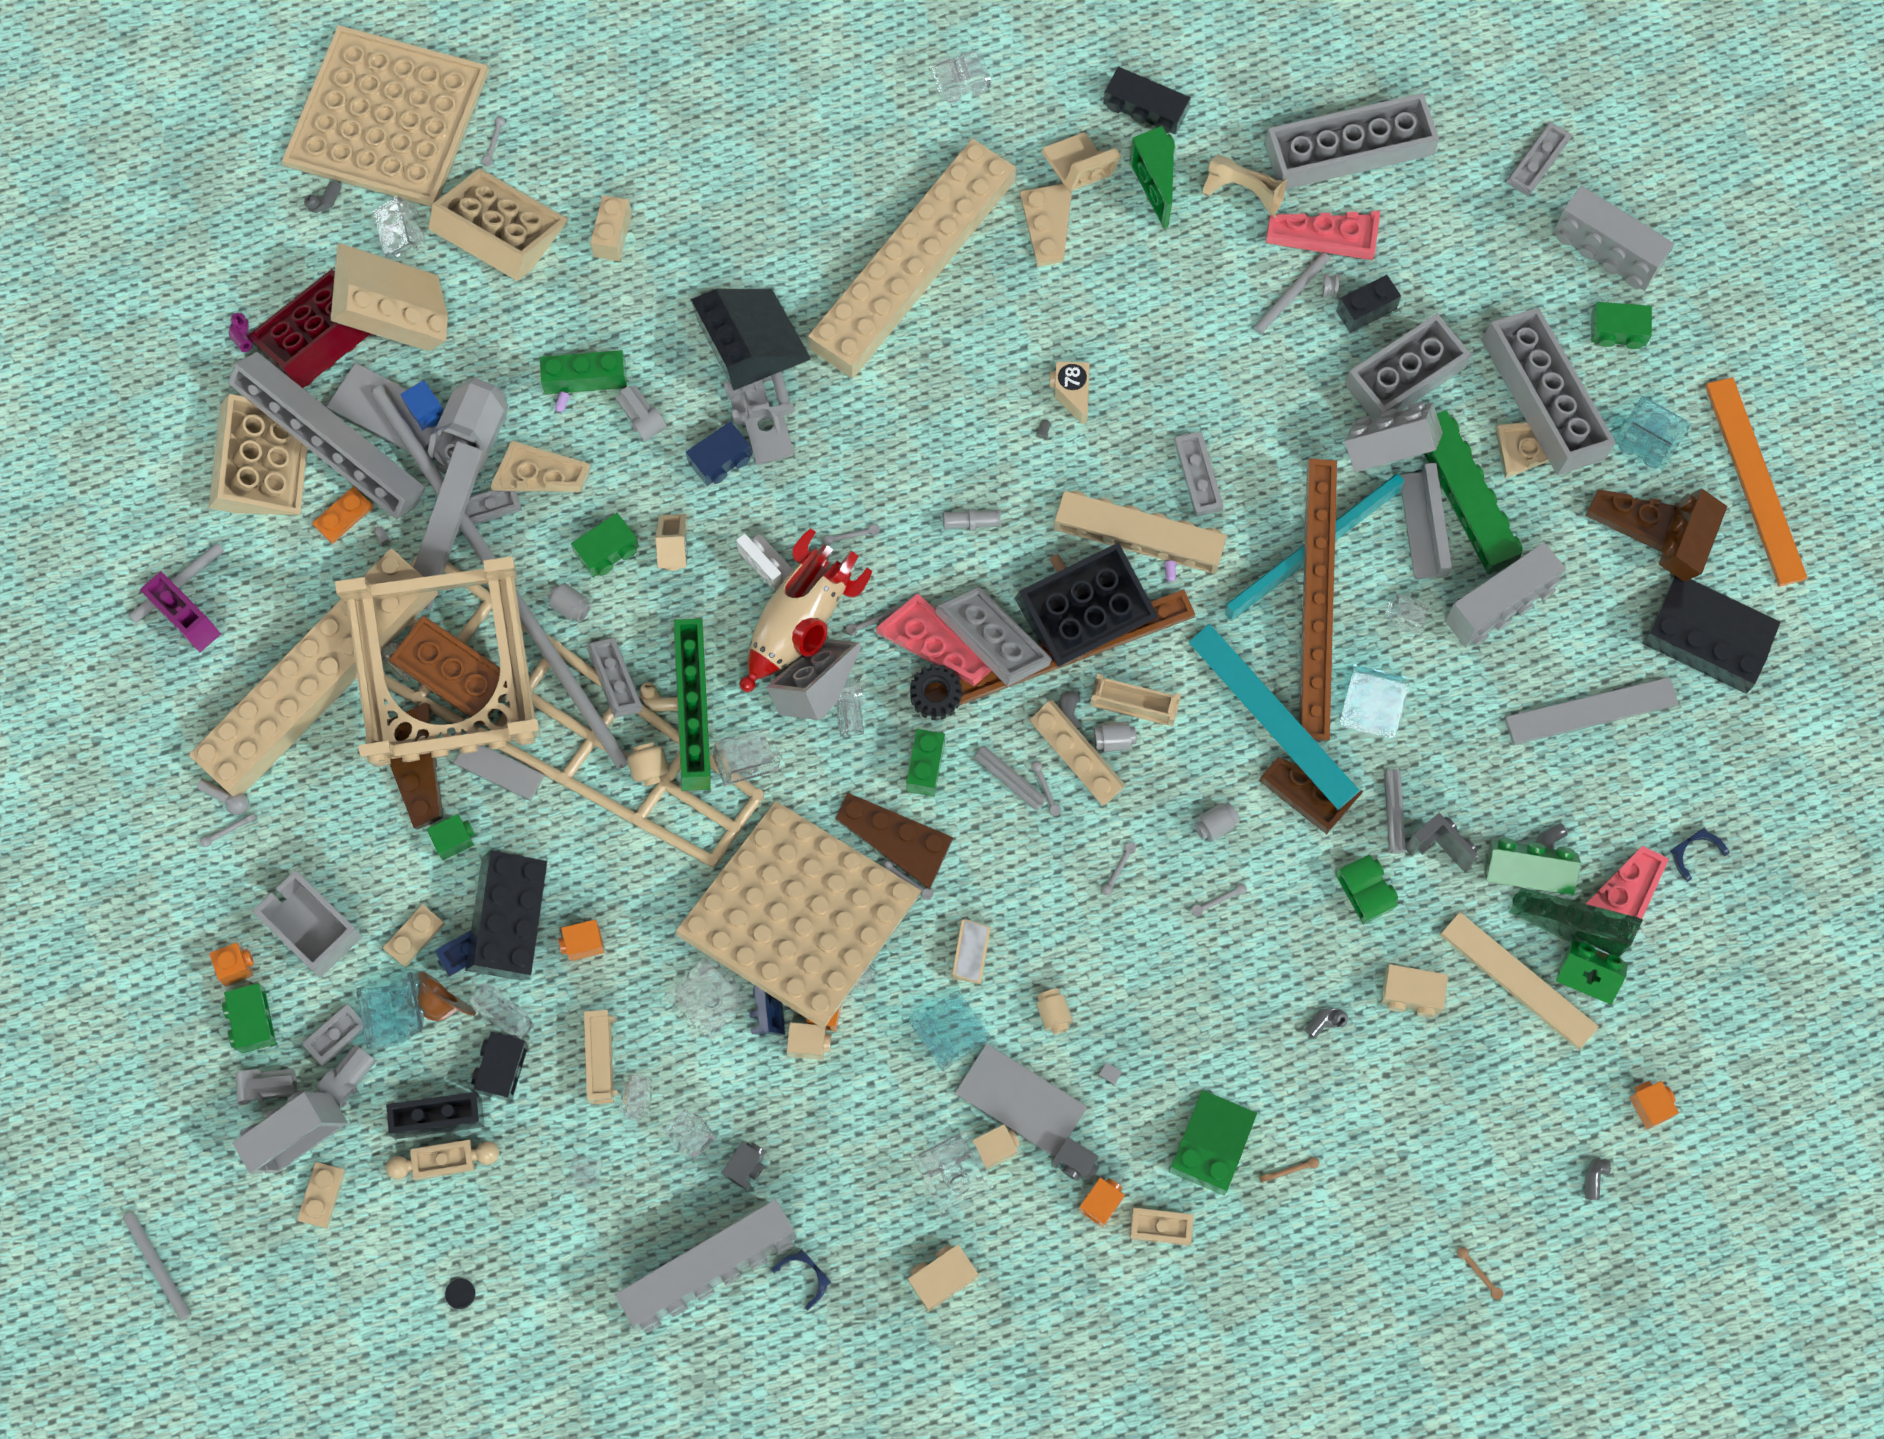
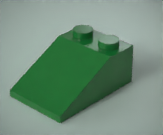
M1163 126L1133 137L1129 163L1163 229L1169 227L1172 208L1175 142L1171 134H1166Z
M1202 1090L1169 1173L1225 1196L1257 1113Z

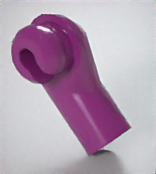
M235 313L230 319L229 337L242 352H248L252 348V342L247 338L249 322L244 314Z

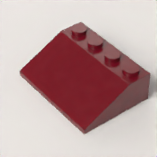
M333 269L329 270L247 335L249 340L274 366L302 388L310 385L316 377L326 369L331 368L346 353L354 350L366 337L372 335V333L331 321L335 277Z

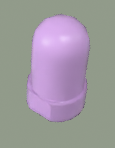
M559 392L555 404L557 412L564 411L570 398L569 394Z
M1175 561L1165 562V577L1169 582L1174 581L1176 578Z

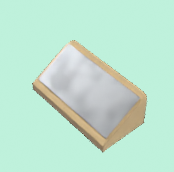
M962 919L952 972L953 980L981 984L991 927Z

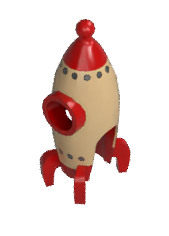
M812 528L800 537L792 550L793 559L799 565L788 575L774 593L755 626L748 655L749 674L739 682V687L742 691L752 692L756 686L755 681L757 679L768 677L782 670L801 655L808 657L819 651L827 637L826 623L834 612L842 594L848 598L859 596L869 582L873 572L866 568L856 580H850L852 575L850 571L859 557L856 553L849 551L841 563L836 561L825 573L829 565L826 559L833 549L824 544L819 551L815 548L810 552L808 546L816 534V531Z

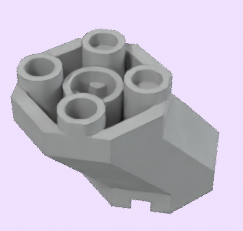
M468 378L453 389L437 427L430 436L428 448L430 457L433 459L435 456L439 462L437 467L441 472L446 474L457 442L486 451L479 472L482 470L497 435L506 420L508 404L505 401L506 395L502 389L477 378Z

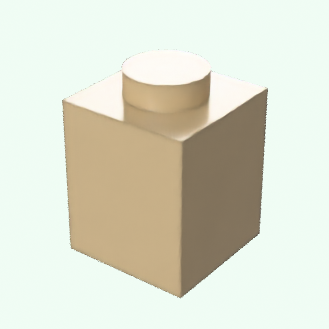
M790 1023L787 1045L788 1057L824 1060V1052L830 1053L831 1035L826 1034V1026L823 1029L818 1025Z
M1004 1124L972 1140V1146L984 1170L987 1171L1017 1156L1018 1150L1016 1147L1020 1146V1142L1013 1129L1008 1131Z

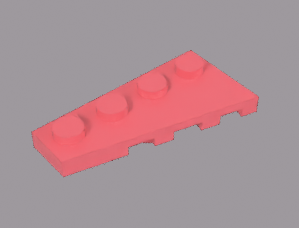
M1371 211V214L1358 215V212H1346V215L1331 216V213H1320L1319 216L1307 217L1306 214H1279L1275 218L1270 215L1266 243L1373 260L1381 211Z
M918 593L876 627V632L880 636L930 663L936 664L938 667L944 665L946 670L951 668L955 676L958 675L960 679L973 686L992 671L935 613L936 609Z

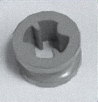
M1325 273L1322 297L1327 298L1328 295H1331L1333 299H1337L1339 274L1330 277L1329 274Z

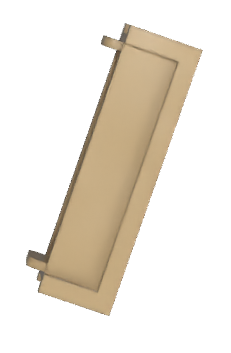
M1097 674L1090 706L1173 727L1181 694L1175 693V695L1103 678L1102 674Z
M608 1010L584 1011L587 1101L590 1104L614 1103V1096H619L618 1090H613L611 1023H616V1018L611 1017L608 1014Z

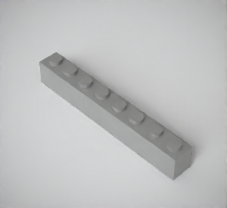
M256 352L235 363L228 382L230 386L396 520L418 505L426 487L261 354Z

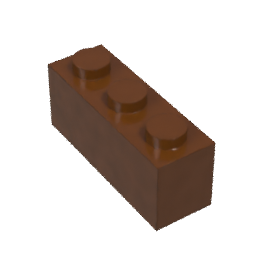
M1702 488L1691 494H1686L1679 502V512L1671 523V532L1661 549L1662 556L1658 564L1684 582L1701 575L1728 506Z

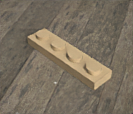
M1053 700L1048 701L1029 720L1103 806L1108 804L1126 787L1125 783Z

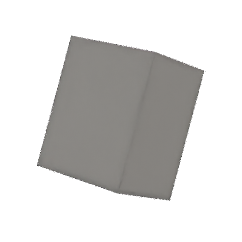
M1106 1062L1099 1073V1077H1103L1115 1086L1122 1071Z

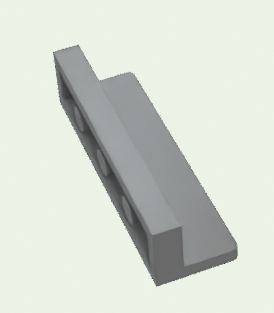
M1428 463L1424 465L1422 472L1400 475L1405 480L1401 492L1415 579L1446 577L1452 569L1436 463Z

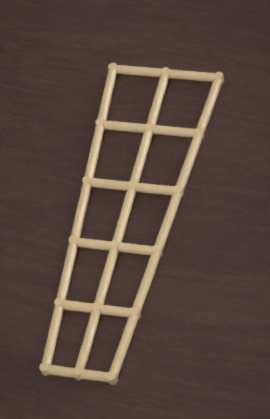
M417 556L410 564L412 567H414ZM447 562L444 570L446 574L462 572L450 562ZM481 585L465 587L483 600V603L457 636V639L465 644L492 610L490 592ZM415 618L408 626L413 628L419 619ZM521 623L522 630L528 633L523 624ZM546 634L564 661L602 688L593 667L564 647L559 641ZM543 657L529 676L533 706L586 740L562 772L509 742H506L507 747L498 750L707 864L709 867H716L755 809L764 799L763 791L756 788L711 754L710 768L750 796L735 820L730 819L690 792L681 791V787L673 782L680 771V752L670 764L668 773L661 776L662 782L655 785L637 812L572 778L595 746L603 751L605 749L591 729L532 692L550 668V665ZM384 674L387 688L413 702L415 705L419 706L427 702L430 704L431 713L451 724L466 720L462 716L427 698L431 691L425 686L421 685L417 691H414ZM642 704V712L637 714L679 744V730ZM610 706L601 717L607 727L615 719ZM504 712L494 725H506L507 716ZM474 724V729L476 731H479L478 728L480 726ZM623 750L625 755L628 757L629 753ZM665 791L727 829L711 854L647 819V816Z

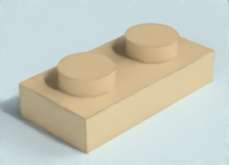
M422 904L387 942L383 949L406 968L442 929L445 923Z
M315 1162L297 1221L328 1229L346 1172L345 1169Z
M1133 1208L1130 1239L1191 1246L1194 1214Z

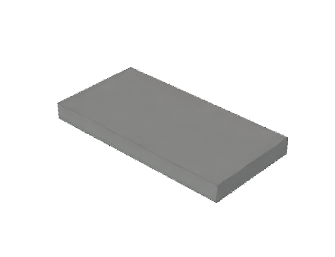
M355 363L326 408L337 416L409 452L371 394L375 387L383 386L427 452L430 436L437 425L432 428H426L423 431L406 408L400 395L408 389Z
M980 586L936 607L935 613L1007 686L1050 666L1052 658Z
M987 1043L955 1092L956 1096L1002 1125L1005 1124L1008 1129H1013L1016 1134L1054 1158L1087 1109V1106Z

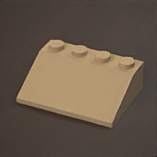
M479 168L432 204L429 230L519 281L535 267L568 222V219Z
M342 243L337 245L331 321L426 351H432L446 341L448 314L438 275Z
M228 394L220 405L209 508L242 514L300 515L307 447L243 396Z

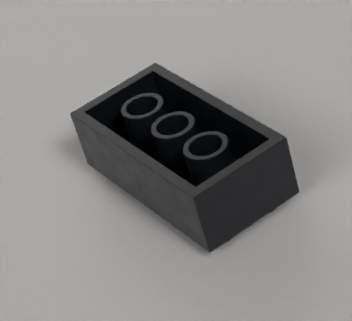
M493 850L482 856L465 971L514 980H524L531 976L547 861Z

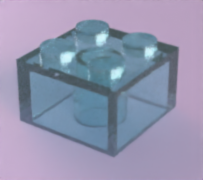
M1641 396L1615 442L1619 445V449L1629 455L1635 454L1642 458L1647 466L1663 470L1692 423L1648 398Z

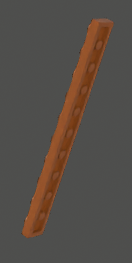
M1309 459L1307 461L1299 723L1315 741L1327 742L1330 740L1337 461Z
M1185 590L1151 601L1158 615L1157 619L1060 667H1057L1054 661L1051 660L1050 666L1009 686L993 671L975 686L960 679L962 697L959 706L1193 619L1195 612ZM1039 643L1038 645L1048 654L1044 646ZM932 683L926 687L924 693L930 701L939 702L946 697L947 690L940 683Z

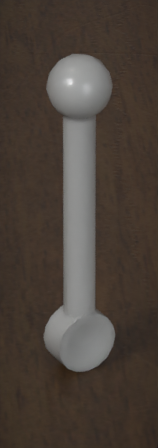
M501 116L495 119L496 127L487 156L482 159V163L486 167L493 164L492 155L500 129L505 124V119Z
M872 524L869 526V529L836 536L825 535L822 541L825 545L829 546L839 540L867 534L877 535L880 532V528L878 525Z
M893 606L890 611L858 625L849 624L846 627V632L849 636H855L858 630L888 618L900 607Z
M1034 761L1031 764V769L1037 773L1050 805L1049 813L1052 816H1058L1061 808L1055 805L1041 771L1042 764L1039 761Z
M252 813L209 837L203 836L200 839V844L203 847H209L212 841L255 820L257 817Z
M1129 842L1125 845L1124 855L1108 883L1103 885L1101 889L1104 895H1110L1113 892L1112 886L1130 854L1136 851L1134 843Z
M886 860L882 863V867L920 889L924 900L932 899L933 891L931 889H924L893 867L891 861Z
M1238 884L1234 890L1202 906L1194 905L1191 912L1196 917L1201 916L1204 910L1237 894H1245L1247 888L1244 884Z

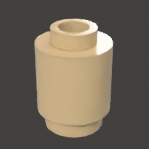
M1059 988L1037 995L1038 1003L1036 1005L1045 1031H1052L1053 1035L1069 1030V1024L1073 1022L1066 998L1064 994L1060 993Z

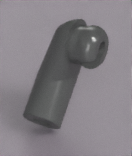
M1066 691L1060 697L1058 707L1079 730L1082 728V724L1074 715L1077 703L1080 702V696L1075 691Z

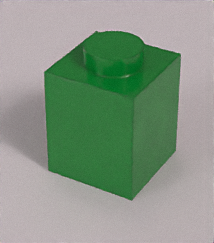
M459 814L427 828L442 861L474 846L471 837L475 836V832L469 820L463 822Z

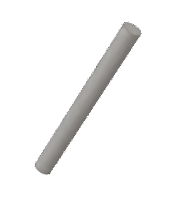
M1322 252L1257 322L1253 329L1261 335L1330 260L1329 255Z
M216 543L171 581L180 588L221 555L224 550ZM147 599L132 611L129 616L137 623L156 607Z
M130 1212L123 1216L124 1222L180 1321L186 1319L192 1314L134 1212Z

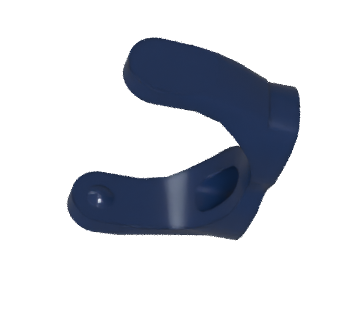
M1705 827L1670 850L1676 868L1686 882L1692 880L1690 873L1683 863V855L1690 842L1694 840H1707L1715 844L1724 856L1729 854V850L1723 841L1708 832Z
M801 1249L797 1253L783 1258L771 1271L775 1274L786 1263L791 1261L805 1262L815 1270L819 1287L815 1298L805 1306V1309L809 1311L821 1300L827 1286L832 1282L805 1251Z

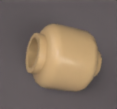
M654 742L632 748L633 753L628 755L627 761L633 780L636 782L644 781L645 786L662 782L661 776L666 775L669 771L663 748L655 746Z

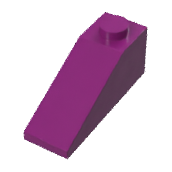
M162 571L139 589L199 653L221 635L208 617Z

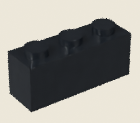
M1118 66L1104 92L1103 104L1112 112H1123L1130 115L1134 121L1138 123L1146 122L1155 126V128L1163 126L1166 134L1170 132L1176 135L1189 110L1191 97Z
M477 1092L386 1104L388 1133L395 1140L485 1127L482 1097Z

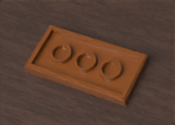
M422 615L388 659L392 665L469 717L477 714L490 701L500 677L499 666L424 615ZM507 681L504 684L505 688H507ZM507 694L501 695L498 698V703H501ZM495 709L489 711L488 718L492 715ZM483 721L477 722L482 726L485 724Z

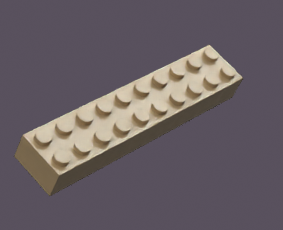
M972 138L808 335L809 349L853 379L1014 184L1016 167Z
M390 548L363 577L371 585L421 578L423 576ZM437 591L373 600L381 653L438 595ZM340 599L189 754L199 766L233 797L239 793L244 794L357 678L347 603L345 604Z

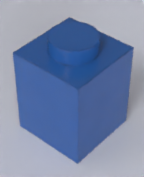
M424 380L400 394L406 408L422 431L426 428L435 427L438 424L443 408Z

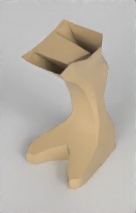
M1217 154L1210 162L1208 168L1209 175L1202 194L1210 196L1222 185L1228 183L1240 184L1253 191L1260 198L1267 211L1276 218L1275 212L1280 208L1284 200L1287 180H1275L1269 175L1248 170L1237 165L1230 158Z

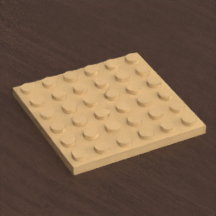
M338 25L286 149L282 163L285 167L432 207V204L439 199L488 76V65Z
M775 801L677 928L676 936L824 1029L919 898L921 890Z

